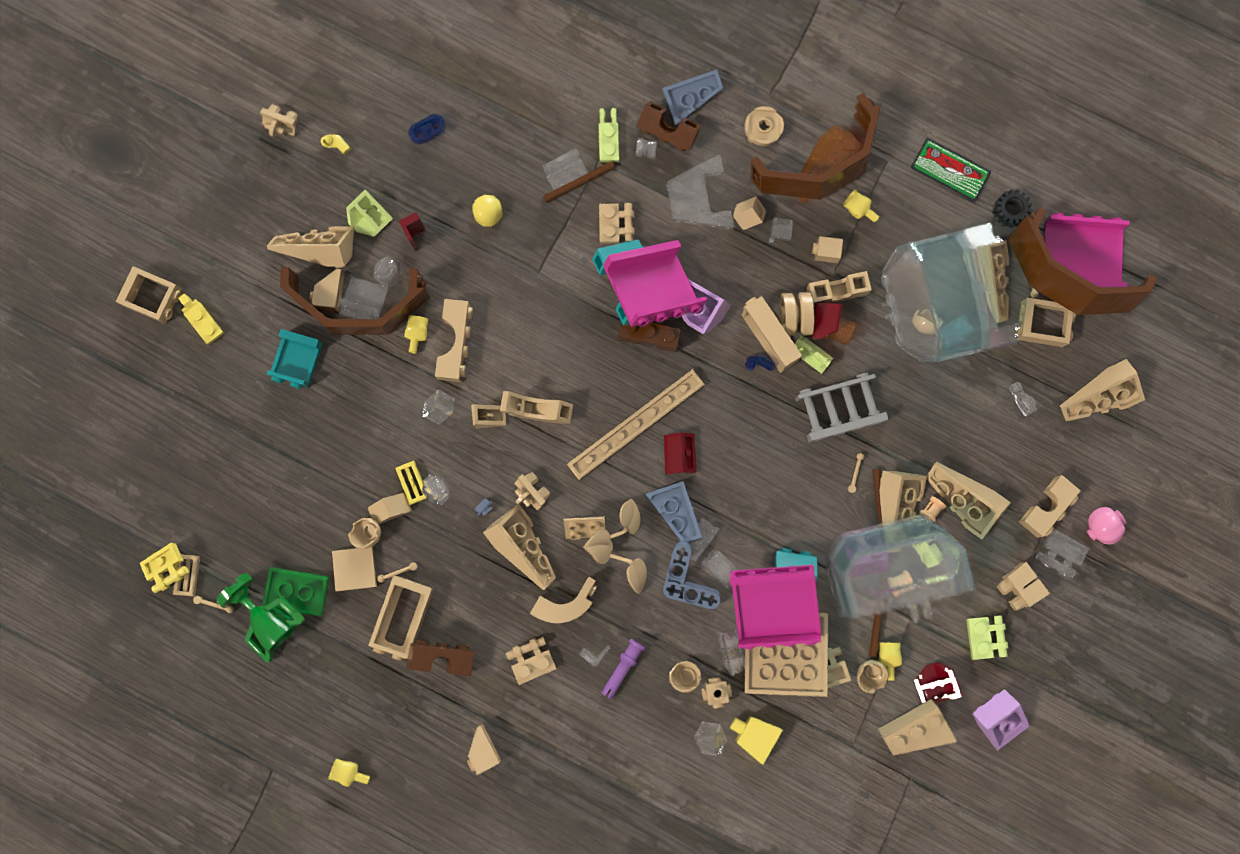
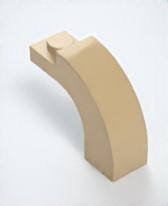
M503 391L500 411L509 413L511 416L530 420L570 424L573 404L561 400L531 398L510 391Z
M588 577L578 596L567 604H555L540 596L530 614L550 623H564L578 618L593 603L586 598L588 595L592 597L597 588L594 585L596 580Z

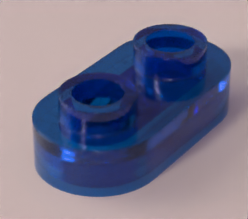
M432 114L413 124L409 128L411 141L415 144H423L442 134L446 128L444 118L439 114ZM439 124V127L433 128V125ZM418 133H422L421 137H416Z

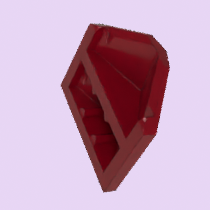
M816 303L813 306L814 330L813 334L810 335L812 340L822 339L831 333L838 332L842 312L841 304Z
M939 662L926 665L914 680L922 704L930 699L934 703H939L963 696L953 669Z

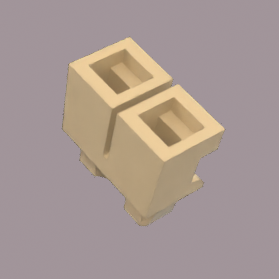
M1020 562L1012 571L1002 577L1004 580L997 585V588L1003 595L1010 591L1015 594V597L1008 601L1013 610L1031 607L1050 594L1040 579H1035L1037 575L1027 562Z

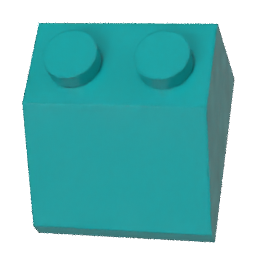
M780 548V551L774 552L772 568L814 565L815 581H817V557L812 556V552L800 551V554H794L792 549Z

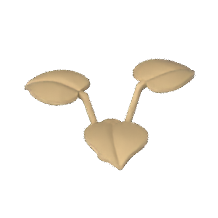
M629 499L622 505L620 510V522L624 529L609 535L607 530L600 529L591 536L584 549L599 564L607 563L609 558L629 563L630 566L627 569L628 581L633 590L640 594L647 579V568L643 560L637 558L633 562L631 559L611 554L613 544L610 539L625 534L627 531L631 535L635 534L640 526L639 509L636 503Z

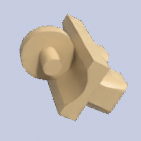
M273 104L268 109L262 108L260 114L263 116L262 125L269 129L270 136L276 137L278 133H287L295 136L297 133L296 124L298 117L295 112L288 111L285 116L281 115V109Z
M533 472L525 476L522 474L514 483L518 487L515 493L519 497L515 502L517 505L523 502L527 507L532 504L538 511L550 496V492L545 487L536 491L533 485L538 482V478Z

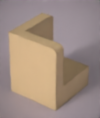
M756 196L737 204L733 217L740 227L745 230L763 223L766 209Z

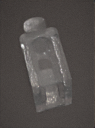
M713 549L700 564L728 590L731 587V571L738 569L720 551Z

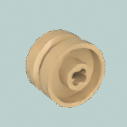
M799 292L796 299L792 293H782L780 296L779 314L780 324L789 337H793L796 334L797 328L801 336L812 335L814 330V308L811 293Z

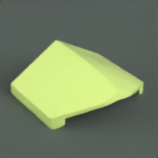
M366 190L346 207L348 224L353 226L354 230L358 233L375 236L393 219Z

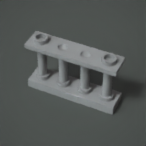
M868 373L857 375V379L814 391H811V388L800 391V395L796 397V402L804 400L812 425V433L807 435L809 443L880 424L888 420L886 412L880 413L879 410L877 411L869 382L876 378L875 374L868 375ZM861 384L869 410L868 417L862 419L861 416H858L850 387ZM841 389L850 415L849 422L844 424L838 419L831 392ZM823 395L831 420L830 428L823 429L820 426L812 397Z

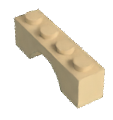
M444 299L442 319L454 328L456 339L454 346L448 353L437 357L435 371L437 380L461 382V377H465L466 365H463V361L468 356V346L465 345L466 338H470L471 328L468 327V321L473 316V308L470 307L468 301Z

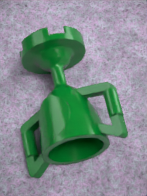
M243 573L235 579L236 582L229 588L226 587L216 600L223 609L232 604L242 603L250 611L251 624L246 634L245 642L266 663H269L273 660V651L288 639L296 630L298 624L305 621V618L282 596L267 606H256L247 596L249 593L248 589L253 584L254 579L247 573ZM279 604L291 617L274 607ZM254 634L257 637L260 644L253 638Z

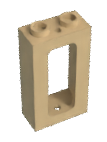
M762 296L758 299L753 297L747 301L741 316L779 372H784L799 361L802 357L801 353Z
M393 575L368 646L373 647V651L379 654L391 653L393 654L392 658L404 661V658L408 659L410 643H416L434 588ZM406 588L420 593L421 597L405 642L402 646L387 642L386 634L401 592Z

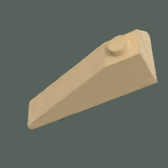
M1007 241L967 247L966 258L969 262V267L995 322L999 323L1008 320L1009 297L1005 293L1006 285L1009 284V277L1005 276V267L1009 266Z
M1125 359L1100 373L1061 404L1060 408L1064 419L1070 421L1089 417L1095 412L1108 413L1109 409H1127L1144 401L1145 397L1137 372L1128 360Z
M938 462L934 464L926 477L937 493L944 497L951 505L949 508L962 519L961 523L964 527L981 540L1011 503L994 490Z
M883 471L879 491L884 546L887 555L902 553L909 534V522L911 519H915L916 513L914 509L917 502H921L927 476L898 471Z
M519 504L493 522L483 533L498 552L544 590L556 577L547 556L542 553L539 547L541 542L539 537L536 538L533 533L531 519Z

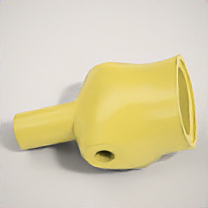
M854 190L843 204L858 219L867 216L870 220L876 222L879 218L870 209L871 200L861 195L857 190Z
M413 315L408 316V324L404 336L411 340L409 353L416 354L418 342L426 340L429 319Z
M879 643L880 653L878 661L887 668L888 680H894V668L902 665L901 643Z
M337 758L329 775V780L337 781L347 787L351 786L354 780L367 784L370 776L358 773V765L356 763L342 761Z

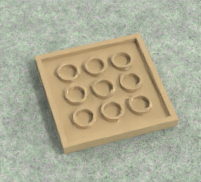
M819 613L821 642L815 645L803 643L791 647L776 645L772 648L758 646L753 649H745V693L827 697L828 613Z

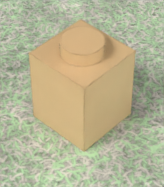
M819 236L817 242L813 243L812 254H815V261L838 263L841 259L843 239Z

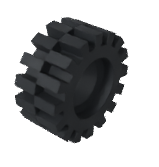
M1009 190L994 203L993 212H996L994 218H999L997 220L998 223L1002 221V226L1008 225V228L1017 227L1026 216H1029L1032 212V209H1030L1032 202L1028 203L1030 198L1029 196L1027 198L1024 197L1026 193L1019 194L1020 190L1015 192ZM1007 203H1016L1019 206V213L1017 215H1010L1006 211Z

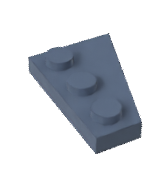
M717 70L662 89L674 126L723 89Z
M683 481L646 494L680 541L691 543L703 539Z

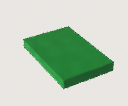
M269 567L262 606H267L282 596L299 613L323 617L330 576ZM279 604L274 607L278 610L285 611Z

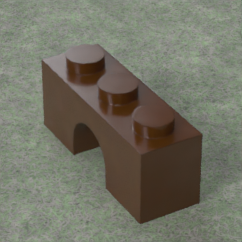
M649 101L644 106L637 127L641 128V131L646 134L657 136L662 142L674 144L681 151H689L695 143L701 125L684 117L677 128H671L664 120L667 109Z
M621 322L618 340L632 344L647 343L656 346V349L675 353L681 329L649 323L642 327L639 325L631 327L630 324L623 326Z
M416 640V644L410 643L406 668L431 672L433 661L437 657L443 656L447 661V673L471 676L474 651L468 650L469 646L456 645V648H449V644L439 642L436 643V646L428 645V641Z

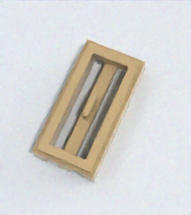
M181 554L183 561L177 566L179 569L182 568L184 559H187L186 567L189 572L184 575L183 591H180L181 580L174 583L173 595L195 596L200 556ZM193 560L190 589L188 592L191 562Z

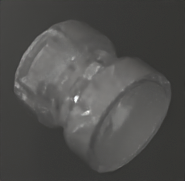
M638 137L636 157L647 156L649 159H655L657 140L651 139L647 141L644 138Z

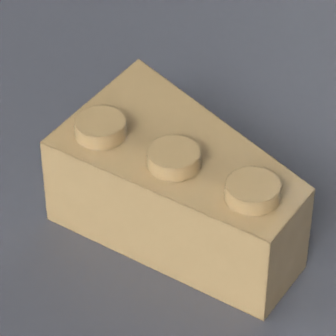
M931 699L878 729L893 755L957 742L939 708Z

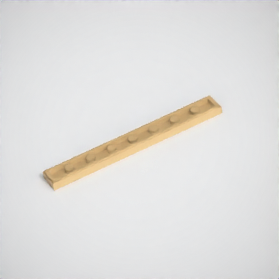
M692 369L567 464L578 480L582 479L701 389L705 384Z

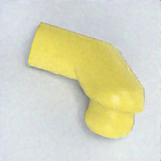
M326 135L321 139V144L324 147L338 148L344 155L351 150L339 135Z

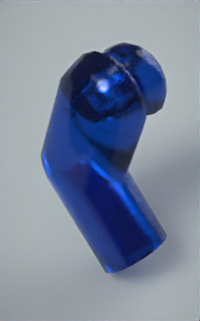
M762 355L749 356L745 362V367L753 370L755 365H760L769 371H772L775 367L773 361Z

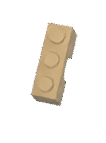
M867 271L847 275L846 278L829 282L827 279L809 283L806 287V292L811 293L813 306L816 303H834L867 296L872 290Z
M1056 476L1043 491L1051 499L1050 510L1046 512L1038 506L1030 507L1019 523L1037 538L1047 537L1054 529L1052 527L1056 521H1060L1066 515V508L1069 505L1072 506L1079 497L1077 495L1081 490L1064 476Z

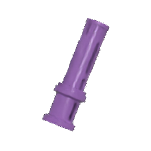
M631 638L628 648L620 655L621 661L603 691H601L606 696L609 689H611L607 696L610 699H613L631 666H636V660L642 650L645 651L646 649L642 644Z

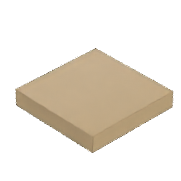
M373 547L332 551L336 591L377 587Z

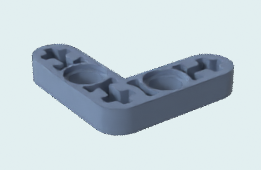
M685 541L678 542L674 546L664 582V595L670 599L708 609L717 608L720 604L721 596L716 589L684 581L692 548ZM683 547L685 548V552L687 553L683 554V558L681 561L678 560L680 552L677 550H681V548ZM676 565L681 566L683 572L676 575L672 572V567ZM671 585H675V589L677 590L670 592V588L668 587H671ZM681 587H684L683 595H680ZM689 589H694L698 595L695 598H689L686 592ZM701 592H704L703 600H700ZM711 595H714L715 600L709 602L708 598H710Z

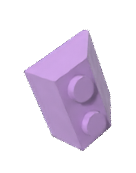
M1005 689L995 694L990 701L978 707L972 713L976 723L997 751L1029 727L1021 705Z

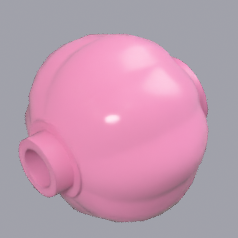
M1101 507L1094 510L1089 516V529L1087 533L1093 541L1097 539L1103 544H1114L1124 536V525L1127 522L1118 510L1113 511L1111 508Z

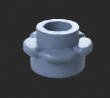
M485 498L474 509L478 513L477 515L482 514L485 516L492 509L490 506L492 501L489 502Z

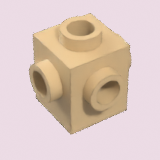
M721 677L708 679L709 682L704 683L705 688L702 689L703 701H707V704L712 705L713 708L725 707V703L729 702V697H732L731 686L726 685V681L721 680ZM715 690L721 691L720 697L714 696Z

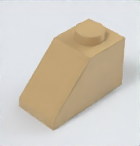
M336 269L314 285V291L310 293V303H312L311 305L314 308L339 312L345 273L341 269Z
M483 724L479 725L476 729L468 755L469 760L467 761L471 771H476L477 775L501 762Z

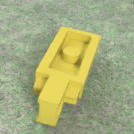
M185 293L178 298L185 306L182 309L185 317L207 345H210L224 334L223 330L197 299L192 301Z

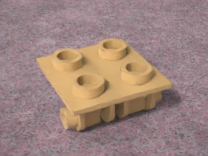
M605 518L564 519L566 539L579 540L581 538H591L598 530L605 529Z

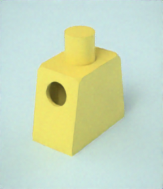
M752 716L748 717L746 723L735 717L730 725L732 730L739 733L735 741L761 764H764L783 731L775 725Z

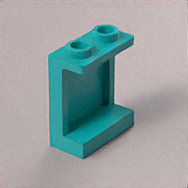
M281 329L279 333L281 341L271 371L267 370L266 374L272 377L271 381L280 384L286 381L290 383L291 387L301 389L302 386L309 388L323 343L318 339Z

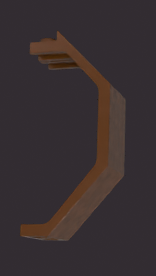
M864 93L857 96L856 99L859 103L855 104L857 113L854 114V117L867 133L862 150L823 174L812 175L770 171L756 157L751 160L750 179L758 190L764 194L821 200L866 172L881 104L875 107L872 99L867 98Z
M1039 208L1035 214L1031 212L1029 216H1026L1008 237V241L1029 286L1076 315L1130 313L1152 292L1157 280L1155 276L1150 274L1138 287H1098L1053 259L1039 231V225L1047 212L1042 208Z
M281 267L280 287L333 335H389L430 298L426 291V279H423V275L420 274L417 268H409V291L407 296L379 319H329L299 295V277L289 267Z

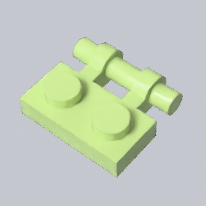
M994 616L995 624L989 625L988 617L966 619L972 660L994 658V649H998L999 657H1007L1006 648H1008V642H1005L1004 630H1006V626L1003 623L1002 616ZM990 631H996V643H992Z

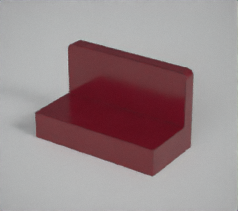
M417 212L401 219L399 223L413 249L417 251L419 249L412 237L426 229Z
M680 432L664 435L666 474L696 473L694 433Z

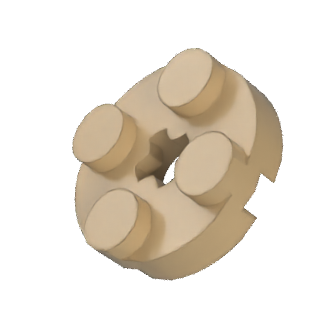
M762 106L754 109L747 116L744 129L749 142L759 146H769L775 144L781 137L784 122L781 115L779 116L776 113V110L771 107ZM762 122H765L769 128L762 130L759 126L762 125Z

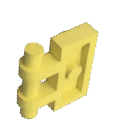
M176 543L168 544L140 562L146 580H155L156 582L152 586L154 593L165 591L170 587V584L179 582L189 572L187 567L183 566L179 569L177 566L183 559ZM169 570L170 575L164 578L163 574Z

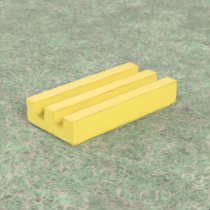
M415 461L395 468L410 505L429 498ZM411 466L422 491V496L419 495L409 469ZM403 469L406 471L416 498L412 499L401 470Z

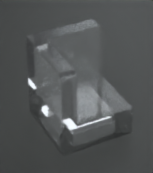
M774 217L770 227L769 242L773 243L774 239L790 241L793 220Z
M438 389L424 402L423 417L436 424H441L453 414L454 398Z
M702 721L694 736L703 754L720 756L727 742L721 725L717 723Z

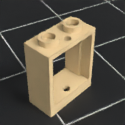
M133 266L116 302L166 324L173 314L172 309L175 303L179 301L178 298L181 296L182 288ZM145 278L168 287L157 313L133 304Z
M1026 298L1021 302L1016 340L1064 347L1073 339L1071 327L1075 321L1076 314L1057 302ZM1034 307L1064 312L1061 337L1031 332Z

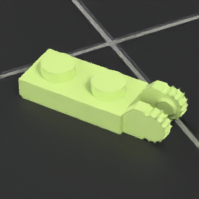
M603 108L600 109L599 123L600 163L619 162L616 108L611 110L612 123H604L605 111Z

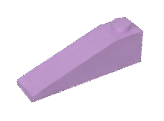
M688 279L697 299L706 297L707 301L698 313L692 314L690 312L681 317L687 325L705 335L723 320L731 305L724 299Z

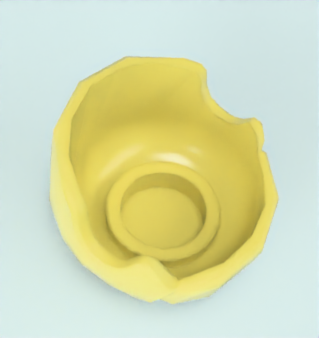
M483 195L478 197L473 203V215L477 223L487 227L498 224L503 214L502 206L497 198L493 195Z

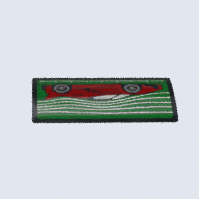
M926 138L911 165V169L973 202H976L991 174L990 170L929 138Z

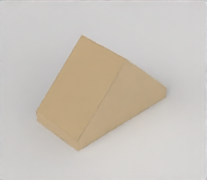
M471 405L473 426L476 429L506 426V414L500 411L501 406Z
M404 492L382 498L369 506L368 510L371 518L380 525L411 512L412 508Z

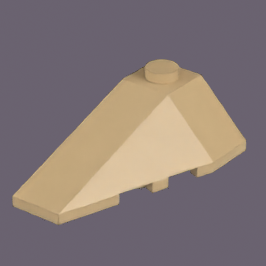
M329 227V231L318 233L317 230H311V233L302 236L299 233L274 236L267 245V249L323 266L341 268L346 266L352 257L354 227Z

